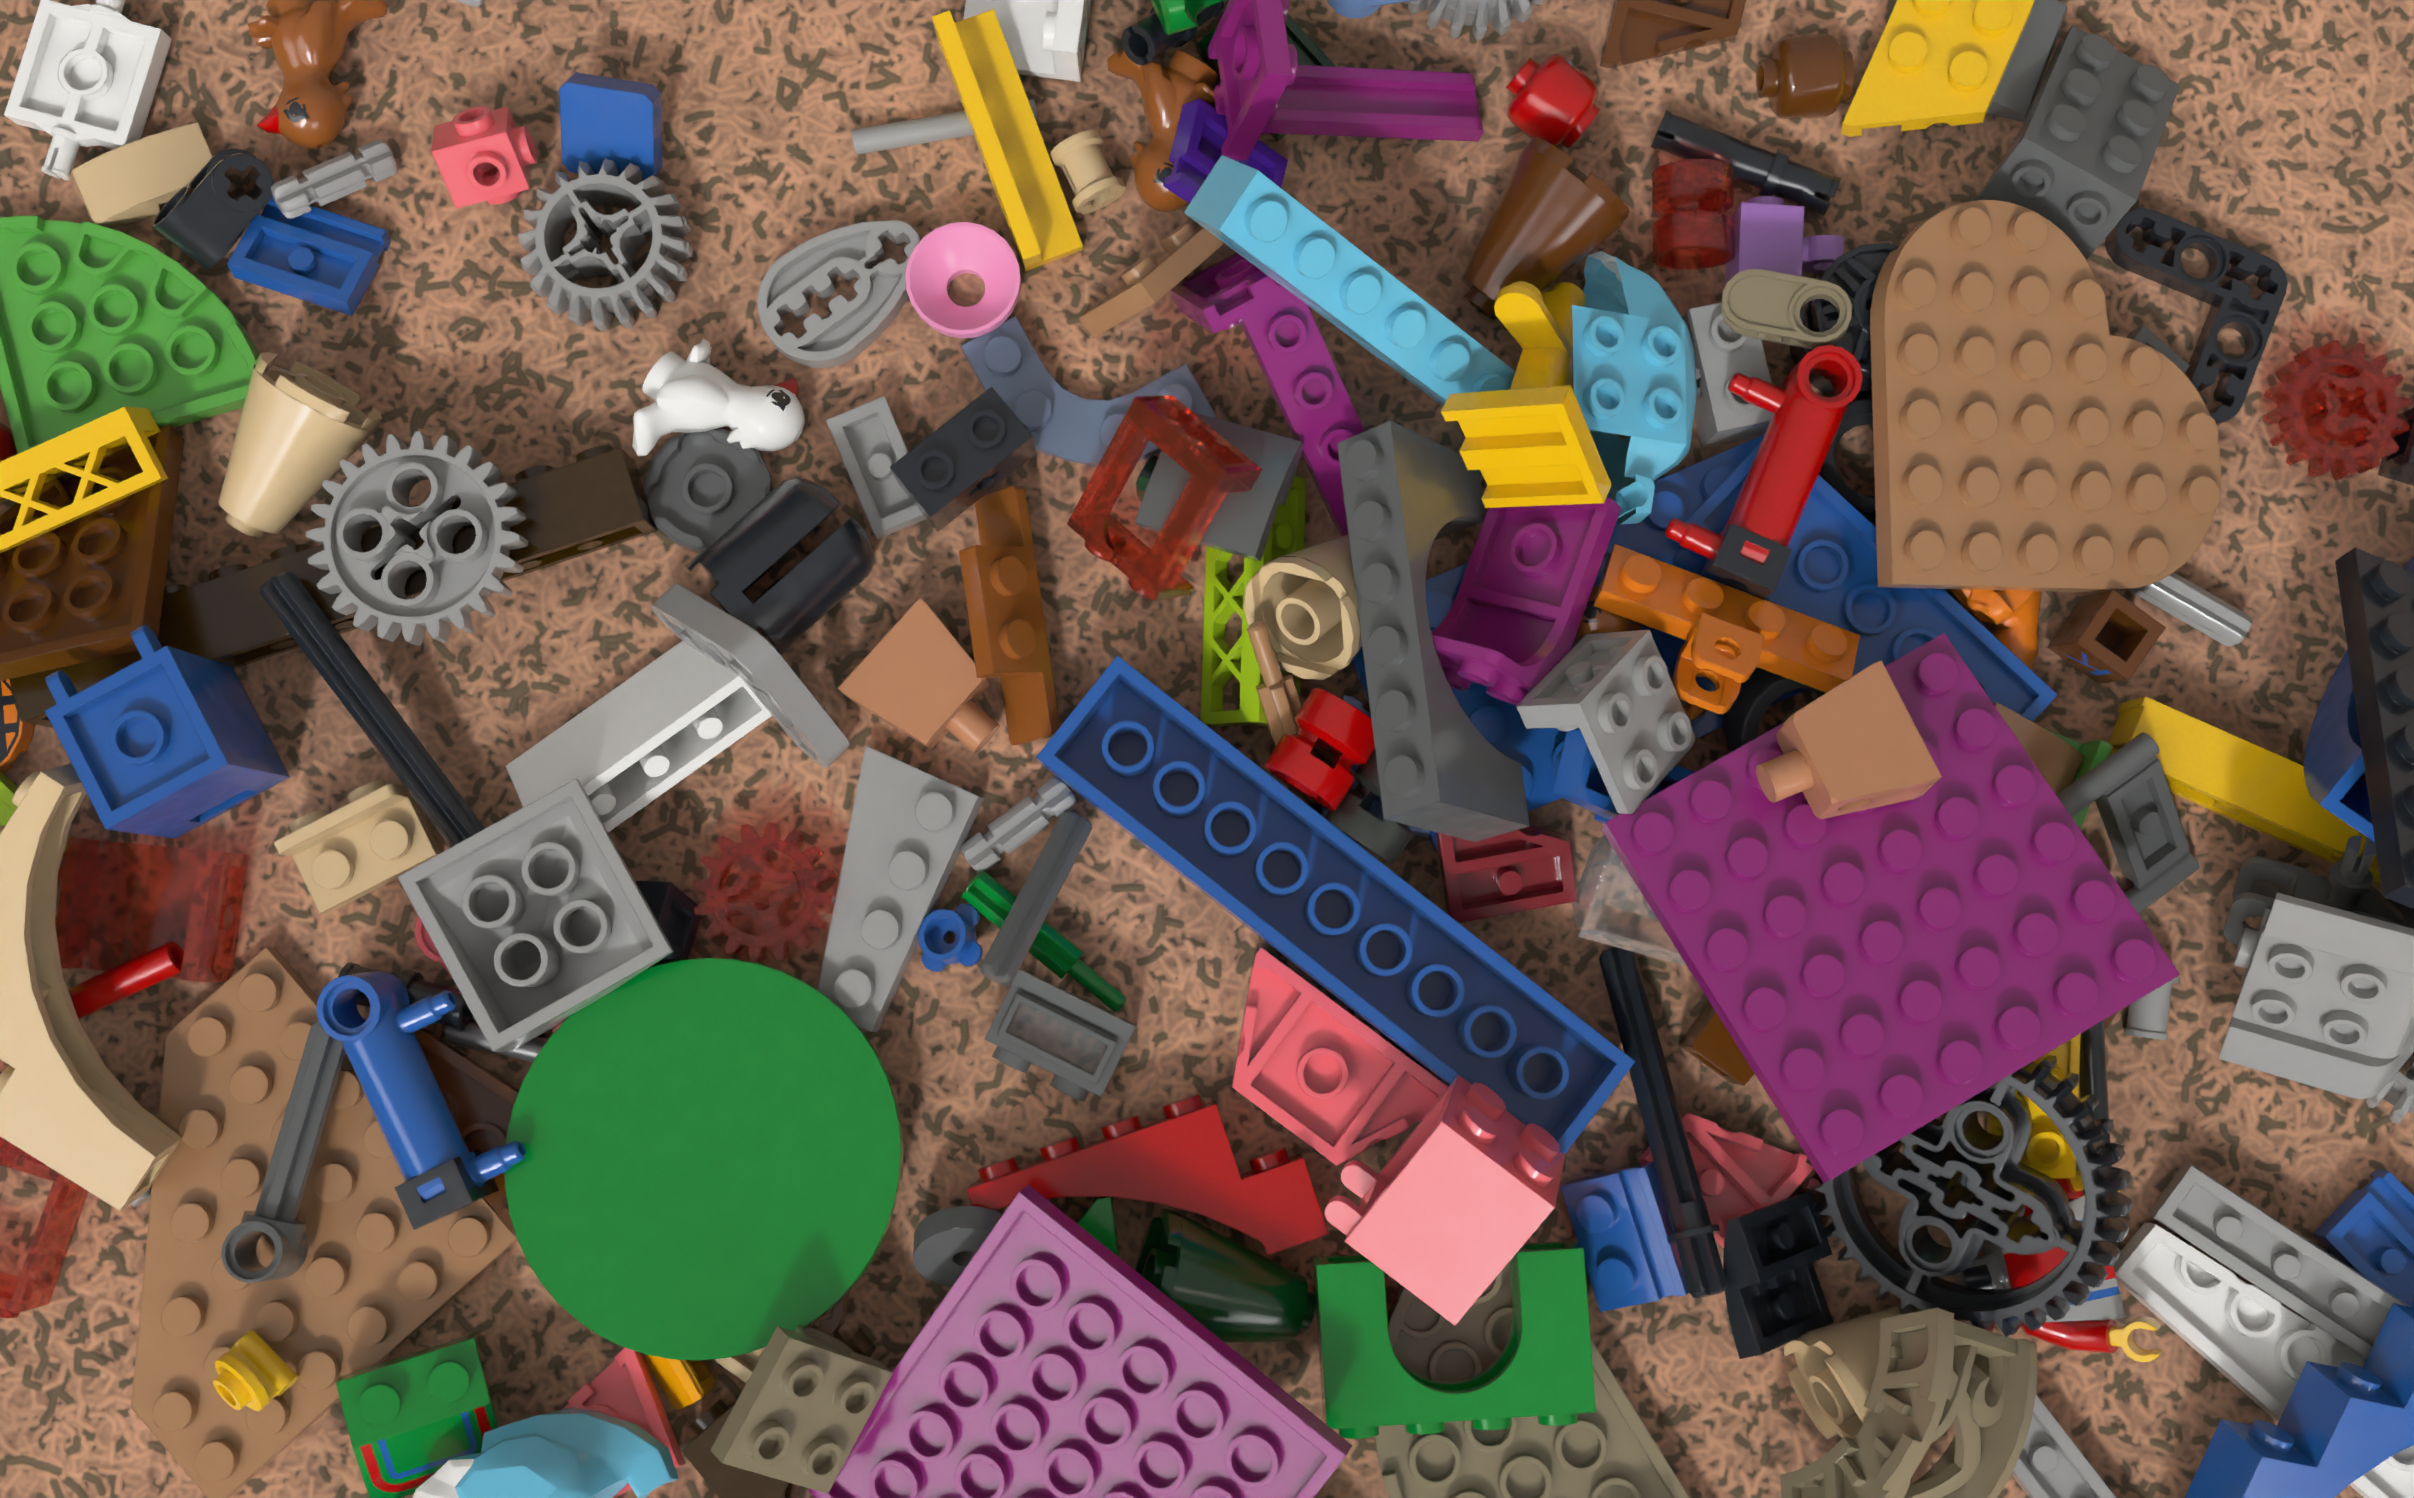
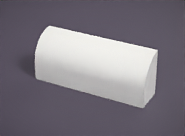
M681 641L506 765V769L523 807L568 782L578 779L607 832H610L772 715L741 677L689 646L684 641Z

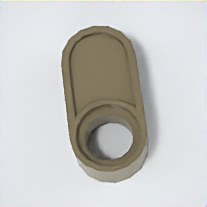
M1747 269L1735 274L1727 282L1722 292L1721 313L1725 324L1733 332L1742 336L1815 349L1820 346L1835 345L1845 336L1852 317V304L1848 294L1840 286L1831 282L1764 269ZM1824 299L1831 302L1839 314L1837 323L1831 329L1824 332H1814L1807 329L1801 321L1800 311L1809 301Z

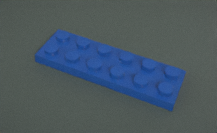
M1761 442L1688 518L1686 523H1695L1718 534L1724 530ZM1818 475L1788 548L1792 549L1777 587L1764 600L1859 634L1860 639L1852 677L1879 661H1882L1884 666L1945 633L1990 700L2033 722L2058 694L1944 589L1878 587L1876 527Z

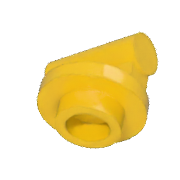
M253 1329L244 1334L227 1353L223 1354L214 1363L219 1376L213 1380V1385L223 1400L238 1411L245 1406L254 1411H261L274 1397L284 1393L299 1378Z

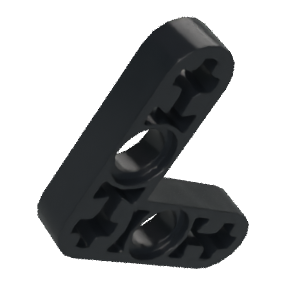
M2147 208L2129 211L2105 239L2106 251L2113 263L2127 271L2211 305L2189 361L2190 367L2185 372V375L2197 391L2200 392L2215 382L2218 372L2231 373L2218 381L2214 392V398L2221 402L2222 405L2209 411L2210 416L2218 426L2237 415L2243 406L2286 294L2288 282L2285 271L2279 263L2270 257L2158 211ZM2136 227L2144 230L2142 240L2150 244L2139 252L2132 249L2134 239L2127 235ZM2171 239L2174 241V244L2167 252L2160 248ZM2184 249H2197L2206 256L2209 263V272L2205 278H2193L2184 271L2181 265V254ZM2165 254L2163 263H2161L2159 259ZM2252 274L2258 277L2257 287L2265 292L2255 299L2248 296L2250 286L2241 282ZM2224 275L2232 278L2220 287L2217 284ZM2221 328H2233L2242 335L2245 342V351L2241 358H2231L2221 352L2217 344V335ZM2200 395L2206 405V398Z

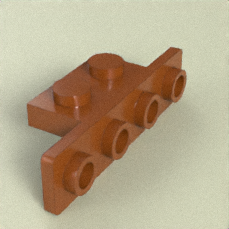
M1009 486L983 496L975 502L981 545H974L960 550L959 556L977 678L1000 677L1009 741L1012 745H1024L1051 738L1060 728L1026 492L1023 486Z

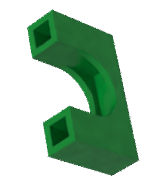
M1573 1240L1525 1243L1509 1261L1513 1320L1507 1344L1494 1363L1483 1372L1471 1378L1453 1382L1435 1381L1420 1376L1406 1367L1394 1354L1388 1334L1384 1271L1361 1254L1313 1257L1323 1419L1325 1424L1331 1429H1339L1341 1437L1347 1439L1375 1437L1379 1435V1426L1405 1425V1431L1409 1434H1435L1446 1430L1445 1422L1471 1420L1472 1428L1500 1430L1512 1426L1511 1418L1538 1416V1423L1541 1425L1563 1426L1577 1423L1578 1413L1596 1412L1584 1248Z

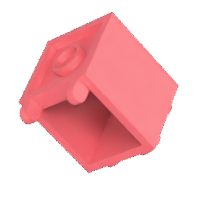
M1460 1075L1449 1085L1378 1174L1358 1160H1352L1345 1164L1341 1172V1181L1344 1186L1362 1199L1359 1206L1345 1196H1334L1329 1200L1325 1208L1327 1221L1347 1236L1344 1242L1454 1326L1555 1208L1565 1155L1560 1152L1558 1142L1550 1133L1533 1123H1529L1526 1126L1505 1110V1103L1492 1089L1478 1082L1472 1085Z

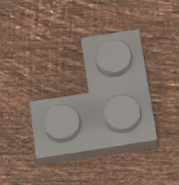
M885 396L826 420L877 539L927 519L900 487L890 469V466L909 451Z

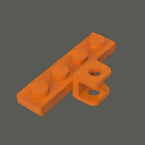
M1614 544L1606 560L1593 605L1686 640L1679 651L1672 679L1673 686L1680 700L1717 714H1724L1731 708L1739 694L1741 683L1749 679L1756 667L1825 693L1845 682L1853 675L1860 639L1859 634ZM1695 678H1708L1715 684L1716 691L1702 689L1696 683Z

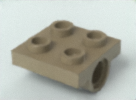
M798 1324L795 1330L791 1331L777 1326L710 1451L723 1464L828 1494L893 1372L881 1361L855 1353L849 1346L837 1338L811 1326L804 1327Z

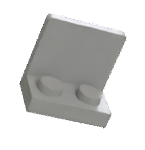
M1650 630L1586 634L1516 706L1526 729L1557 728L1559 731H1571L1580 728L1619 814L1634 813L1641 805V802L1658 786L1694 745L1696 740L1690 720L1683 709L1668 674L1666 664L1661 658Z

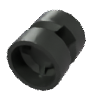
M1374 750L1367 763L1359 764L1354 772L1358 781L1356 788L1349 789L1337 810L1329 809L1324 818L1393 865L1413 834L1409 825L1386 819L1381 821L1368 812L1375 797L1377 796L1381 799L1376 752Z

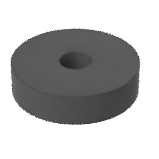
M977 1206L951 1207L930 1214L917 1225L914 1232L913 1263L916 1270L923 1277L934 1283L952 1287L1003 1214L989 1208Z

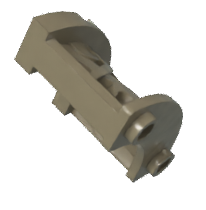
M1939 1308L1880 1319V1345L1877 1367L1870 1392L1864 1403V1407L1870 1410L1867 1419L1853 1439L1844 1436L1820 1459L1796 1471L1781 1474L1782 1498H1997L2016 1466L2031 1424L2038 1371L2036 1343L2027 1339L2016 1340L1954 1320V1313ZM1953 1423L1955 1436L1946 1451L1926 1474L1910 1485L1911 1477L1917 1470L1930 1444L1939 1439Z

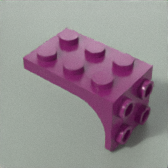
M1606 498L1604 503L1488 508L1454 603L1442 623L1431 632L1440 664L1451 688L1468 691L1471 682L1488 687L1486 693L1490 696L1518 705L1571 650L1621 511V507L1611 498Z

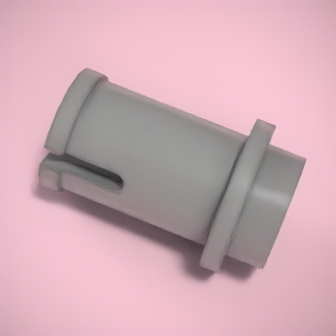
M2180 977L2174 978L2128 1005L2127 1027L2124 1029L2125 1035L2167 1040L2168 1034H2166L2172 984H2180Z

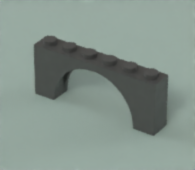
M1388 421L1337 443L1383 817L1386 820L1476 842L1530 826L1521 763L1510 759L1493 747L1479 733L1461 708L1440 664L1427 613L1426 569L1433 541L1484 521L1485 509L1481 500L1483 495L1479 470L1467 469L1461 454L1392 421Z

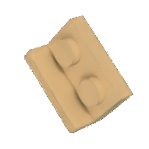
M384 780L363 785L348 794L349 804L330 814L326 810H318L296 819L289 825L292 833L274 842L279 855L292 856L320 914H329L398 879L400 875L442 853L418 803L404 786L396 784L386 785Z

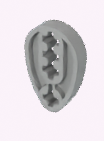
M898 220L861 222L837 228L807 240L776 260L766 272L761 282L757 306L761 325L777 350L791 361L811 368L835 367L857 357L880 337L897 317L909 298L906 291L905 274L908 260L914 248L920 242L917 232L909 224ZM890 239L896 245H901L906 241L909 243L904 248L907 259L899 265L892 258L879 263L886 255L882 245ZM842 276L848 282L855 278L859 279L853 285L857 294L854 299L847 301L842 295L836 296L828 303L832 312L828 318L822 320L815 313L803 321L804 328L807 331L803 336L796 338L791 332L785 333L782 336L779 335L785 329V324L782 320L785 314L792 312L797 318L803 317L810 311V306L807 302L810 296L817 294L819 298L825 300L835 293L836 290L832 281L836 277Z

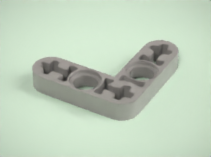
M676 583L651 605L655 615L678 638L741 677L793 742L820 766L828 768L850 746L845 735L783 657L763 636L750 626Z

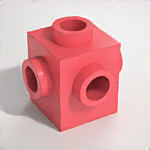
M485 106L469 108L457 114L453 121L435 125L431 152L456 209L483 201L494 205L507 203L520 196L523 191L530 189L531 165L538 163L537 152L528 128L526 126L516 127L508 106L492 111Z

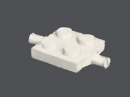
M50 0L40 1L4 115L18 125L45 131L53 136L44 166L41 168L42 172L67 181L70 180V174L79 146L90 147L99 145L116 149L141 139L172 39L162 29L132 22L123 16L122 11L126 0H96V3L92 5L83 4L75 6Z

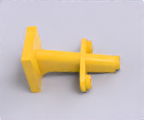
M1523 281L1514 282L1503 287L1497 293L1494 311L1498 319L1523 349L1510 389L1449 394L1441 410L1445 422L1458 421L1464 433L1465 440L1459 452L1467 469L1480 470L1486 481L1487 487L1481 498L1485 508L1604 503L1612 486L1574 394L1572 305L1584 307L1586 296L1578 286L1572 283H1557L1547 292H1540L1534 285Z

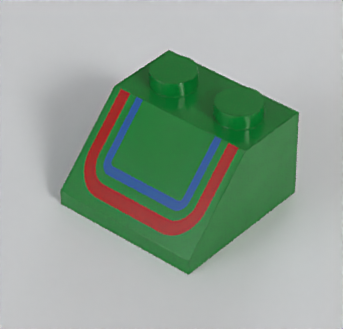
M474 1334L342 1375L336 1381L352 1448L369 1498H402L414 1494L415 1490L451 1458L481 1453L484 1433L498 1428Z

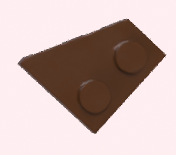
M1616 0L1600 66L1612 68L1733 40L1738 34L1746 0Z

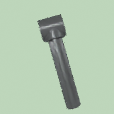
M315 1022L310 1028L256 1211H244L241 1224L231 1230L223 1243L222 1261L224 1267L233 1278L242 1282L254 1283L287 1278L302 1267L307 1257L308 1242L304 1233L306 1223L297 1220V1216L346 1054L341 1041L328 1035L319 1022ZM265 1233L271 1237L275 1245L274 1258L266 1268L261 1265L256 1255L257 1243Z

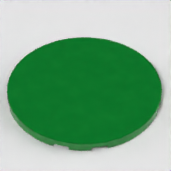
M718 958L680 960L644 970L612 992L570 1015L547 1040L522 1082L512 1109L506 1144L513 1141L522 1143L526 1156L524 1160L512 1165L510 1170L504 1172L510 1218L516 1238L527 1262L550 1295L577 1321L603 1338L646 1355L676 1360L728 1358L766 1347L777 1326L794 1331L798 1324L804 1327L809 1326L834 1307L862 1277L877 1254L891 1223L890 1219L896 1204L900 1180H902L904 1147L903 1130L890 1077L878 1053L864 1032L846 1012L810 985L782 971L757 963Z

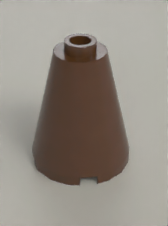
M1536 136L1523 148L1462 277V281L1470 288L1463 297L1492 320L1496 316L1494 311L1496 296L1503 287L1514 282L1523 281L1534 285L1542 292L1618 230L1630 212L1624 202L1592 172L1586 176L1579 169L1571 165L1574 160L1571 156Z

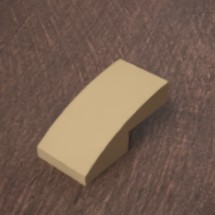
M197 122L153 134L108 151L73 169L72 175L92 223L112 228L157 216L160 212L159 204L168 202L181 188L189 184L211 159L212 154Z

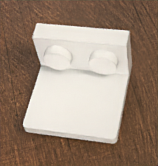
M966 0L963 20L994 9L1018 74L1081 82L1092 0Z

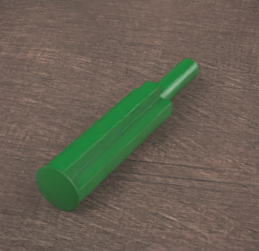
M982 870L968 883L960 899L967 901L1000 929L1017 897L986 873V870ZM1044 920L1028 952L1059 978L1062 979L1068 974L1113 1012L1119 1011L1126 1002V996L1079 958L1084 952Z

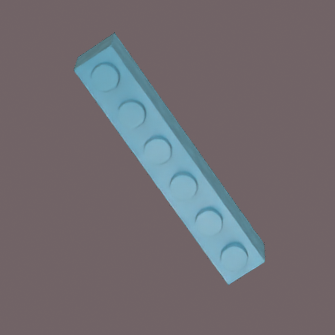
M1221 155L1184 213L1440 405L1444 406L1449 394L1510 389L1516 371L1260 171Z

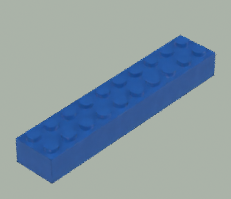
M1116 656L1036 756L1043 767L1061 779L1081 797L1446 1085L1449 1086L1458 1075L1472 1085L1475 1082L1486 1085L1503 1100L1507 1112L1526 1126L1529 1123H1533L1550 1133L1558 1142L1560 1152L1564 1155L1635 1063L1633 1059L1119 656Z

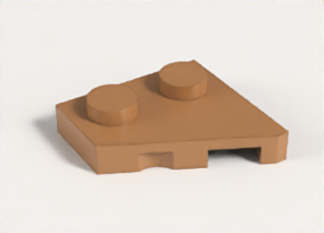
M1188 220L1160 241L1165 250L1162 254L1155 258L1152 253H1149L1121 274L1124 283L1079 317L1080 321L1093 338L1099 336L1155 304L1218 250L1224 242L1202 226L1195 228L1193 223Z

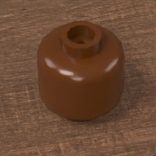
M1832 35L1784 36L1774 43L1769 59H1761L1758 63L1756 74L1758 96L1760 98L1768 97L1772 112L1781 119L1824 118L1830 116L1837 110L1840 102L1848 100L1852 93L1854 62L1851 51L1848 49L1843 50L1840 41Z

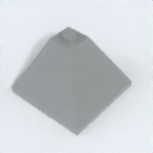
M578 779L568 782L398 877L493 1052L511 1051L564 1022L573 1013L612 992L674 952Z

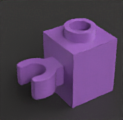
M1759 196L1747 200L1746 203L1741 202L1727 221L1725 286L1735 274L1747 269H1764L1796 276H1802V270L1809 273L1824 274L1832 263L1844 254V237L1837 235L1803 237L1804 206L1785 205V201L1779 197Z

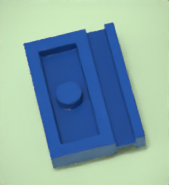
M271 196L261 215L257 214L250 222L227 263L234 278L353 316L379 268L377 261L383 250L388 251L391 242L386 230L311 205L309 206L312 211L289 219L282 214L273 196Z
M1654 1161L1632 1168L1625 1167L1574 1179L1560 1186L1578 1244L1584 1248L1585 1266L1600 1312L1658 1301L1663 1297L1677 1295V1297L1684 1296L1689 1293L1676 1243L1668 1244L1667 1236L1673 1233Z
M2375 1169L2370 1175L2372 1179L2362 1190L2356 1189L2312 1234L2335 1258L2414 1308V1196L2390 1171Z

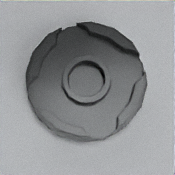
M718 428L706 432L683 433L670 439L652 460L645 479L648 507L652 513L651 516L655 525L680 547L698 553L705 551L773 491L772 476L762 455L755 448L743 449L740 442L728 443L729 431Z

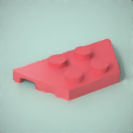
M1262 947L1256 952L1252 966L1232 1088L1336 1166L1364 1152L1366 1148L1384 1139L1387 1140L1421 1121L1448 1086Z

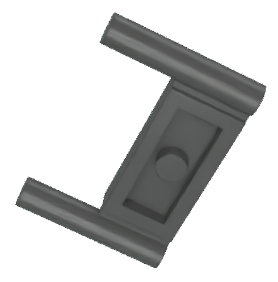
M2144 732L2133 738L2057 795L2071 817L2078 814L2092 802H2096L2122 875L2134 882V885L2127 889L2124 894L2138 914L2200 868L2195 857L2189 852L2190 847L2160 760L2156 757L2160 752L2159 747L2153 738Z

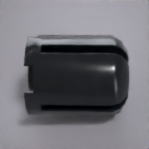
M796 477L785 480L705 551H701L685 565V567L691 573L701 565L717 583L710 590L712 598L726 613L750 626L755 631L759 629L777 647V652L782 655L790 648L792 643L869 576L874 565V555L866 532L852 516L788 574L777 580L752 603L743 593L772 569L775 563L841 505L823 486L811 480Z

